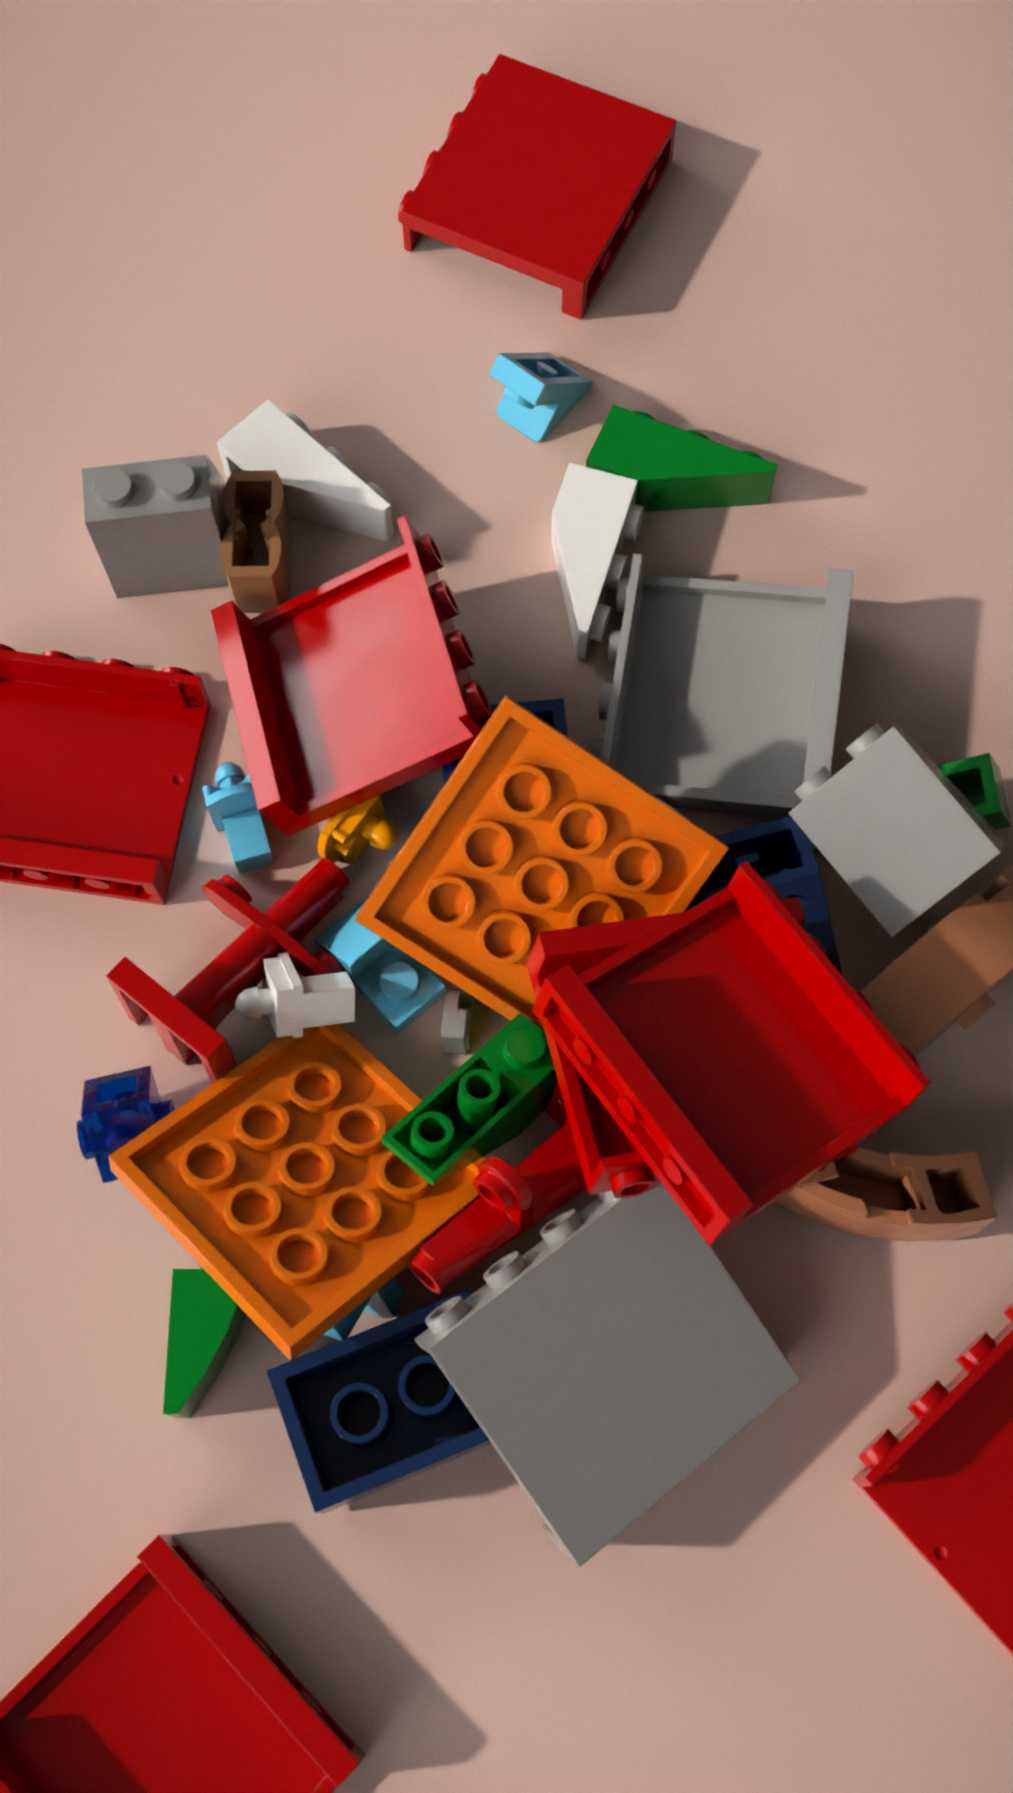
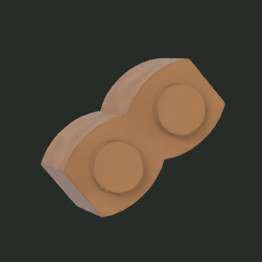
M276 470L233 471L226 482L223 495L224 509L229 526L222 539L221 561L234 603L244 613H264L287 602L289 597L290 576L285 556L289 551L292 540L291 521L282 482Z

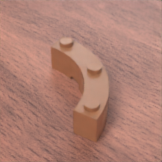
M1013 865L1002 872L982 895L977 891L860 990L870 1002L874 1015L894 1039L907 1047L915 1057L923 1052L956 1021L965 1030L973 1025L996 1003L988 994L1013 974Z
M858 1147L854 1153L834 1160L774 1201L802 1217L837 1230L871 1238L899 1241H941L973 1236L998 1218L976 1150L945 1155H918L893 1151L889 1154H883Z

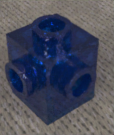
M151 1065L84 1081L81 1110L82 1120L77 1121L78 1141L85 1160L95 1158L103 1183L118 1180L111 1172L108 1156L175 1110L172 1099L161 1101Z

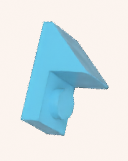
M550 352L499 353L489 373L490 376L506 386L496 414L535 442L543 440L587 394L593 381Z
M362 900L318 936L315 942L322 951L328 953L343 966L355 988L398 1035L446 994V989L428 967L355 921L357 913L366 902Z

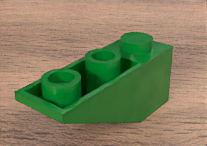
M616 405L612 406L586 459V467L638 480L635 504L644 506V512L767 504L778 467L777 464L764 460L754 452L733 449L710 440L702 433L684 431L657 421L645 412L630 411Z
M519 1013L382 1137L381 1143L429 1184L435 1186L519 1136L548 1108L558 1082L545 1032L523 1014Z

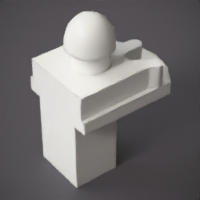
M287 952L277 953L276 958L263 959L266 979H262L263 989L258 990L257 987L244 989L235 1001L236 1011L246 1019L258 1020L261 1019V1016L267 1015L277 1037L293 1036V1038L303 1037V1028L355 1022V986L348 973L339 972L299 977Z

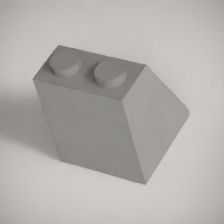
M208 455L82 469L85 524L117 598L228 585L221 561L222 539L229 526L223 503L225 481Z
M876 723L846 748V751L853 760L833 776L824 766L794 791L802 802L788 814L889 935L893 937L999 855L1003 838L899 723L886 733Z

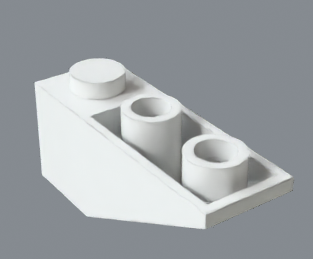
M269 399L217 441L225 475L228 478L233 471L276 470L282 482L289 516L387 542L395 537L391 511L393 505L385 491L374 482L366 484L352 472L348 461L337 449L331 446L325 449L312 437L306 424L296 414L292 412L285 414Z
M569 462L552 511L551 544L576 657L586 661L592 640L602 642L612 609V607L604 605L609 589L617 591L619 579L624 577L628 556L622 555L621 551L625 539L635 542L642 522L644 506L635 504L638 480Z

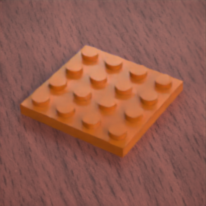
M505 695L357 913L355 921L510 1021L521 1013L544 1031L543 1024L532 1011L536 998L527 968V962L538 932L682 913L728 851L729 847L723 841Z
M340 1024L303 1028V1037L293 1038V1036H284L277 1038L108 1156L111 1172L290 1361L407 1267L419 1253L422 1245L480 1197L473 1186V1180L479 1175L477 1165L486 1159L482 1157L437 1185L432 1186L381 1143L382 1137L422 1100Z

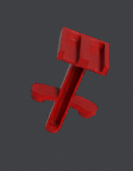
M322 858L268 910L261 913L249 904L252 901L251 895L235 879L226 874L219 881L211 879L202 887L203 893L217 909L246 930L174 996L125 956L106 977L128 1017L139 1026L150 1016L166 1049L185 1065L198 1054L213 1084L237 1067L227 1040L215 1030L235 1008L237 996L244 989L256 987L265 978L263 959L276 958L277 953L287 952L295 969L304 977L346 972L343 966L328 953L320 950L313 956L299 942L343 899L342 892L350 884V880L335 863L327 858Z
M558 1082L546 1114L562 1128L515 1168L495 1156H491L477 1165L479 1175L473 1180V1186L480 1197L422 1245L419 1253L409 1263L413 1274L431 1291L440 1294L453 1280L513 1241L528 1228L587 1188Z

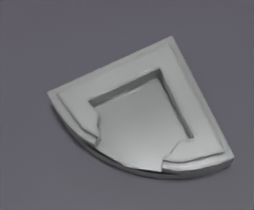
M448 989L446 993L441 1029L443 1054L466 1055V1051L469 1052L474 997L464 990Z

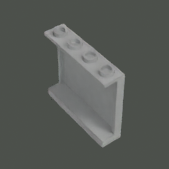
M633 554L630 577H620L617 589V613H624L621 630L612 629L609 637L608 665L615 666L612 684L603 683L600 692L599 719L606 720L604 738L593 739L591 753L668 805L782 817L790 816L788 813L802 802L794 791L824 766L830 773L832 771L854 570L829 568L827 588L649 575L644 573L643 555Z
M661 1182L656 1183L652 1190L629 1198H616L613 1196L612 1191L597 1193L599 1197L577 1213L572 1208L557 1215L540 1230L539 1233L543 1238L541 1242L522 1256L516 1251L494 1263L483 1274V1278L486 1281L484 1286L465 1300L459 1295L438 1306L425 1319V1323L429 1328L414 1339L421 1349L433 1357L546 1522L543 1528L558 1550L579 1567L801 1381L711 1246L706 1243Z

